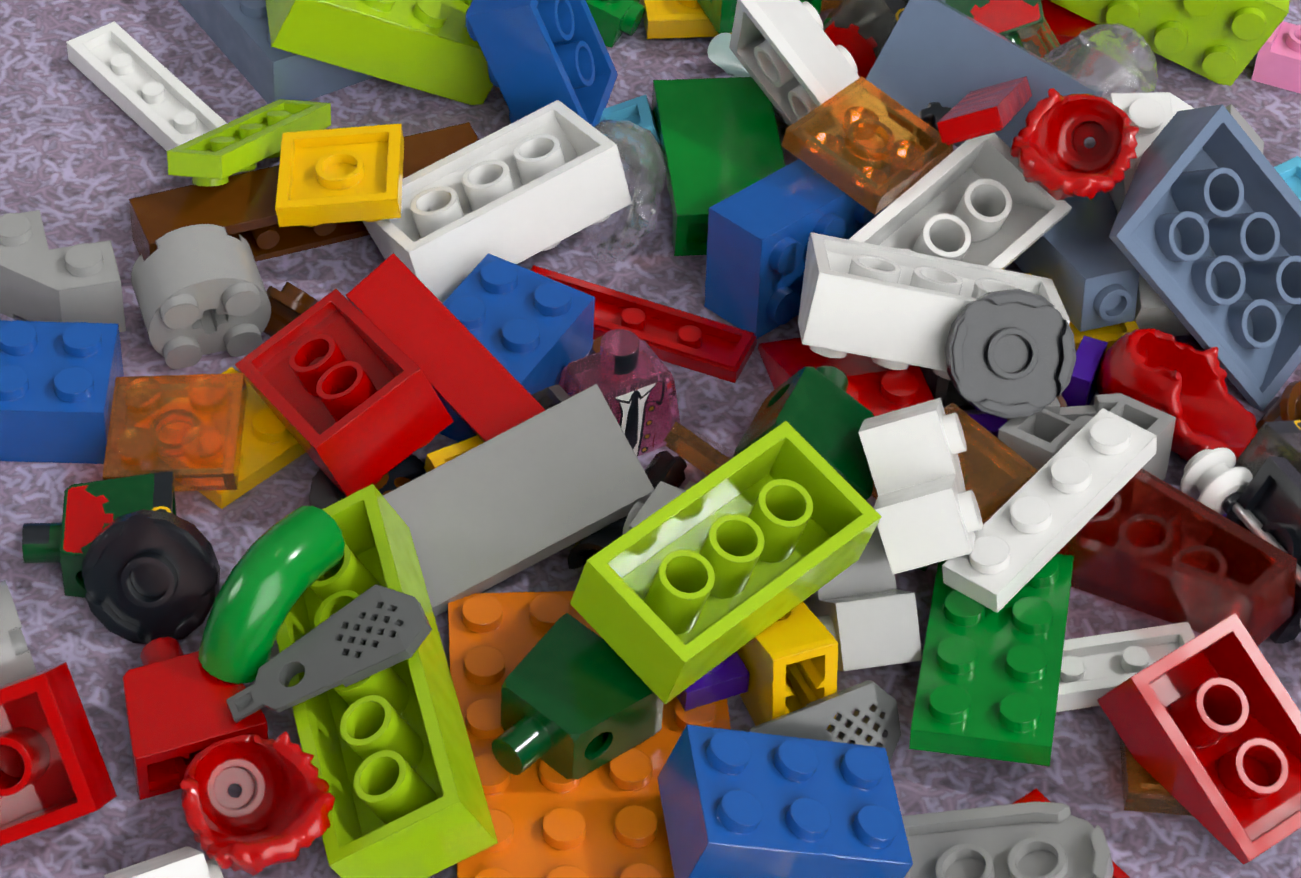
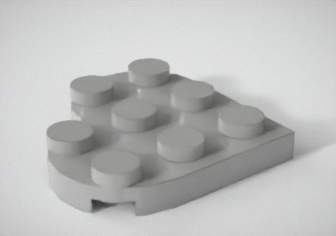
M1026 802L902 816L913 861L912 867L904 878L1113 877L1114 867L1103 829L1098 824L1094 828L1088 821L1071 815L1070 807L1063 803Z

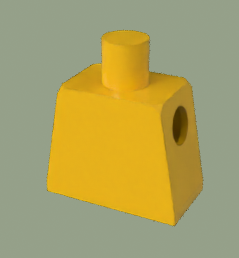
M801 602L737 650L738 655L750 673L748 692L739 695L755 726L806 707V704L837 692L838 642L804 602Z

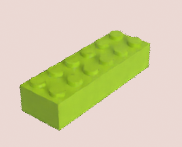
M371 484L322 509L335 520L342 531L345 542L344 555L336 566L319 577L304 591L281 625L276 640L280 653L375 584L413 596L421 604L432 630L411 658L347 687L341 684L293 706L292 709L302 751L314 755L311 764L319 769L318 778L327 781L330 786L329 792L336 798L333 810L328 813L331 826L322 835L329 866L341 878H428L497 844L498 840L410 528L378 489ZM305 672L296 674L290 680L288 687L298 684L303 679Z

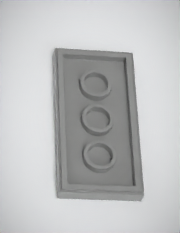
M595 384L383 495V497L410 528L435 617L448 610V603L475 593H481L627 516L637 502L645 503L654 491V487L598 385Z

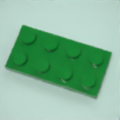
M1056 554L998 613L944 584L942 565L947 560L938 562L910 729L909 749L1050 767L1074 556Z

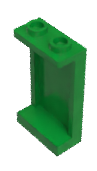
M752 77L653 80L652 111L658 129L673 214L672 245L674 256L707 255L709 208L786 166L772 103Z

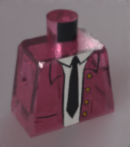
M624 329L608 331L601 338L600 352L570 362L562 370L559 385L570 397L595 384L598 385L637 457L682 440L674 378L646 341L640 340L633 332Z

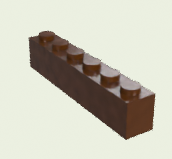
M467 122L405 136L403 179L478 141L479 138L471 124ZM279 165L229 176V182L224 185L206 187L193 184L129 199L133 242L139 255L142 254L144 261L158 249L155 242L157 239L173 230L197 224H214L225 227L227 235L238 240L240 234L249 243L255 262L368 236L370 233L363 221L328 223L313 227H279L275 210Z

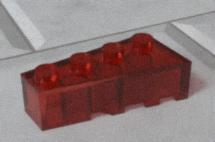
M1142 468L1057 553L1074 556L1071 587L1173 624L1189 622L1191 629L1201 634L1236 613L1256 645L1259 646L1294 614L1296 558Z

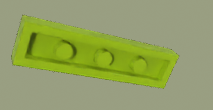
M278 99L168 150V175L192 177V184L197 186L224 185L229 182V176L237 172L254 170L257 168V162L265 158L280 157L282 133L323 130L331 126V104Z

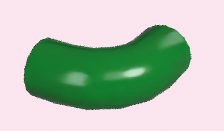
M301 506L261 535L234 566L216 596L199 648L198 659L202 667L211 676L224 682L235 684L251 683L256 680L258 669L270 659L280 627L291 608L304 591L319 577L336 566L344 555L345 542L342 531L329 514L315 506Z

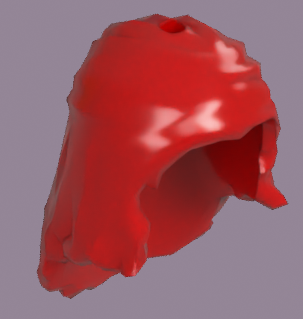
M1054 88L1049 89L1047 92L1049 97L1038 101L1035 108L1029 111L1025 119L1026 127L1021 129L1017 136L1012 139L1010 154L1012 157L1018 158V167L1023 170L1025 181L1028 183L1036 182L1056 200H1064L1067 197L1074 196L1088 197L1092 200L1098 192L1108 193L1113 191L1116 183L1121 182L1125 178L1124 172L1131 168L1130 159L1137 158L1135 148L1138 143L1135 136L1139 131V127L1131 126L1132 120L1129 116L1105 98L1090 94L1062 96ZM1088 137L1095 139V145L1092 148L1085 146V140Z
M1154 328L1135 329L1125 333L1114 342L1102 358L1096 380L1099 394L1121 393L1176 417L1171 451L1177 453L1180 458L1189 461L1202 450L1228 448L1235 454L1236 464H1242L1248 459L1252 450L1259 442L1260 433L1256 427L1255 415L1244 409V406L1228 393L1225 378L1228 374L1226 370L1220 367L1218 347L1197 351L1191 345L1175 341V337L1171 334Z
M283 732L275 740L273 738L262 739L259 734H250L213 742L196 754L184 771L180 787L182 788L181 806L185 813V820L189 828L194 832L195 841L200 843V848L205 851L209 859L215 860L221 869L231 868L234 872L243 870L254 876L270 865L296 861L300 855V848L310 847L314 839L321 837L327 828L331 826L328 813L333 810L336 798L329 792L330 786L327 781L318 778L319 769L311 764L314 755L303 752L299 744L290 742L287 732ZM231 784H238L241 791L237 797H231L228 793V788Z

